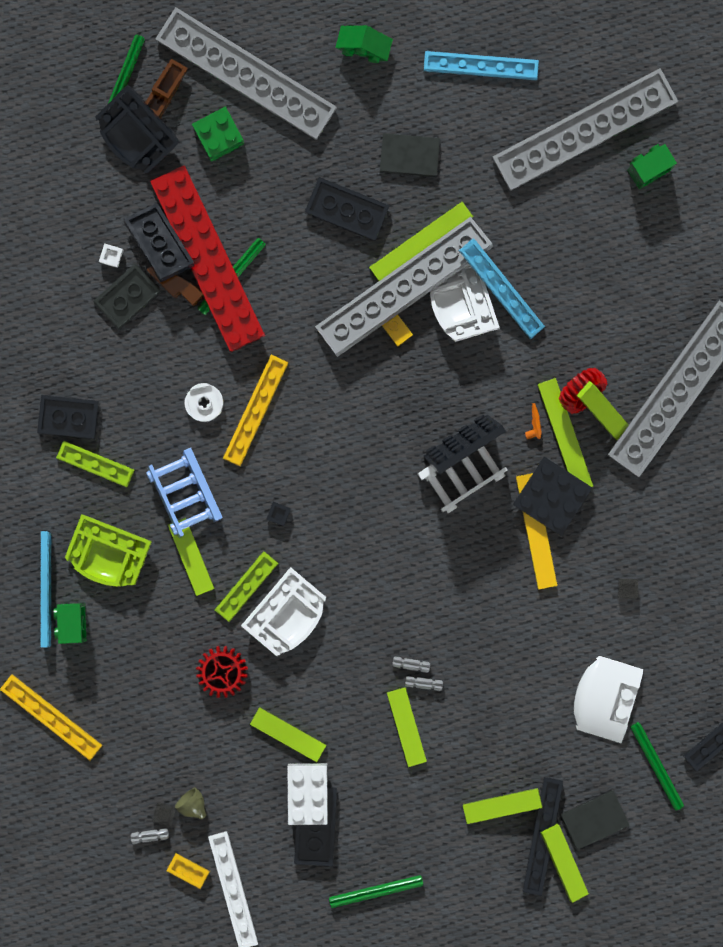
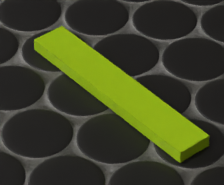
M463 202L459 203L370 266L369 269L378 281L382 280L469 217L473 218V215Z
M556 378L537 384L567 471L593 487L567 410L559 402L561 391Z

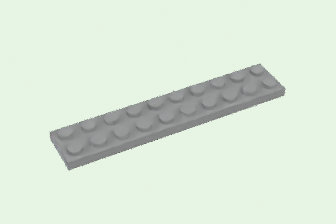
M176 7L156 37V41L315 140L318 139L337 109L330 102Z
M661 68L498 153L492 159L508 189L512 191L678 103V100Z
M469 217L315 327L338 357L466 267L469 263L458 250L472 238L477 241L485 252L490 250L493 244L475 221Z
M720 300L717 302L608 453L610 458L637 477H640L723 362V302Z

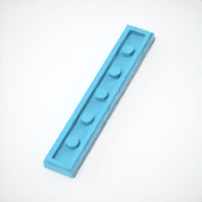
M425 51L424 71L537 80L539 60Z
M474 238L458 250L529 339L533 338L545 327Z
M41 531V647H50L51 532Z

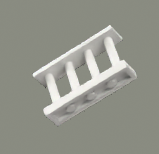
M484 446L478 449V452L493 473L485 481L468 456L461 460L477 484L471 490L467 491L452 467L446 470V473L461 494L454 501L450 500L435 477L436 470L431 465L418 473L421 481L426 479V481L431 483L444 503L445 507L440 509L442 513L444 511L450 513L457 508L456 503L493 479L497 482L506 476L504 472L507 471V468L499 470Z

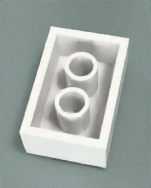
M327 763L288 764V825H327Z

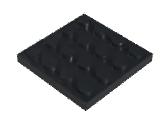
M480 415L474 420L475 423L470 426L465 425L458 430L459 433L453 437L450 435L444 438L439 446H432L427 449L423 457L429 465L441 474L505 433L506 430L503 425L489 415Z

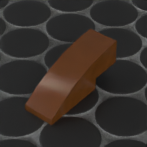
M173 59L169 61L153 86L151 94L145 101L160 119L188 70L187 67Z
M151 267L147 269L175 299L181 294L195 307L204 298L202 292L183 278L175 275L160 282Z

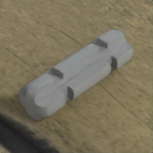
M401 657L393 658V667H403V669L415 671L421 670V672H429L430 670L429 662H420L419 660L407 658L402 659Z
M407 676L405 686H416V688L428 690L432 688L436 691H442L443 681H432V679L419 677L415 679L414 677Z
M167 828L160 829L159 831L150 830L143 831L140 834L139 832L131 834L132 844L140 843V841L144 843L169 838Z

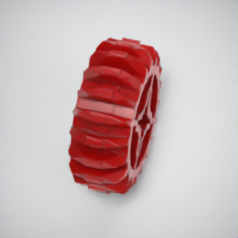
M588 368L583 370L582 373H578L577 376L572 378L563 387V391L560 392L559 402L569 413H579L587 408L576 395L589 381L603 394L607 386V379L598 369Z
M217 646V653H214V650L211 648L209 649L210 656L206 653L203 654V657L206 659L205 661L199 659L198 662L203 667L198 666L196 670L202 671V674H197L196 678H203L198 684L202 685L205 683L207 686L203 688V691L205 692L210 688V696L216 691L217 698H220L221 692H223L224 698H227L228 691L233 696L235 695L234 688L238 691L241 690V687L238 685L239 683L245 685L246 682L241 677L246 678L248 674L242 673V670H247L248 666H241L246 660L242 659L239 661L237 658L241 656V653L234 656V648L228 653L227 646H224L223 652H221L220 646ZM218 656L228 657L234 663L223 665ZM213 660L215 671L207 676V666ZM219 667H221L222 669H227L231 667V669L227 670V673H225V677H223L222 675H217L213 677L215 674H217V671H219ZM237 668V679L234 684H231L229 673ZM220 679L226 685V688L216 687L210 681Z

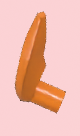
M532 403L533 430L525 432L527 440L534 437L540 439L542 434L540 417L535 403Z

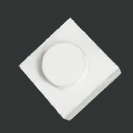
M104 243L99 262L118 268L123 249Z

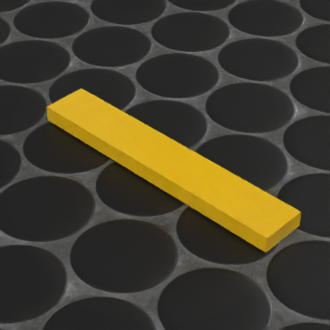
M270 356L223 459L241 467L288 366V362L276 356Z
M533 473L516 476L519 494ZM523 512L538 589L557 586L546 526Z
M13 674L0 688V691L89 761L92 760L103 746Z

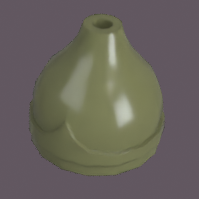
M192 788L186 792L175 805L177 811L186 817L202 820L207 815L204 807V797L197 788Z

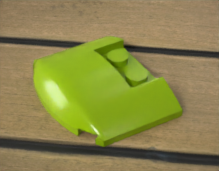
M81 514L65 558L67 561L70 560L76 571L90 580L109 586H132L136 584L152 541Z

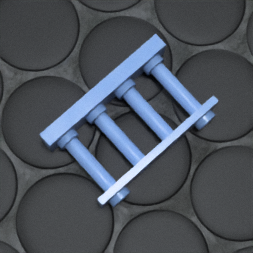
M191 448L183 451V456L180 460L157 470H154L153 465H150L147 468L148 472H146L150 483L154 482L172 522L170 528L173 534H177L179 538L184 535L182 530L205 519H212L213 522H216L223 518ZM183 466L189 467L191 471L189 477L164 488L162 487L158 477ZM192 483L197 485L199 489L197 494L170 505L167 494ZM199 501L205 502L207 508L204 512L178 523L174 512Z

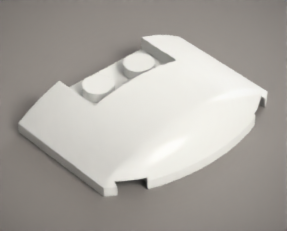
M469 264L430 291L435 317L444 332L455 342L500 329L486 285Z
M290 567L241 627L275 656L281 655L280 653L287 652L298 646L313 631L322 615L323 603L326 597Z
M598 656L597 660L590 667L588 666L577 687L574 700L576 729L622 743L637 691L640 687L643 669Z

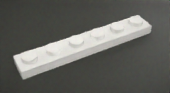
M228 831L211 835L208 838L238 947L258 945Z

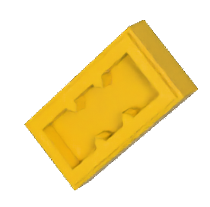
M398 315L382 325L397 347L413 336Z
M177 853L167 869V872L201 889L210 872Z

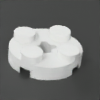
M207 383L197 384L187 393L185 408L188 414L195 420L209 422L220 415L223 408V397L214 386ZM203 397L210 402L206 408L202 405L199 406V402L202 401L201 398Z

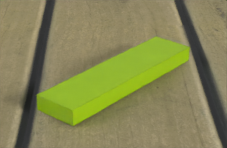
M589 381L576 396L611 436L618 441L629 424L598 388Z
M63 441L56 457L61 461L125 487H128L135 471L66 441Z
M186 518L179 520L178 523L186 520ZM169 524L168 527L196 596L215 589L190 527L183 529L184 535L179 538L177 534H173Z
M263 551L216 607L215 611L230 622L279 563Z
M406 688L387 692L408 767L427 762Z
M260 707L250 725L315 762L318 761L326 747V744Z
M538 788L463 804L467 824L543 807Z
M556 824L540 832L569 901L573 903L588 895L589 893L560 825Z

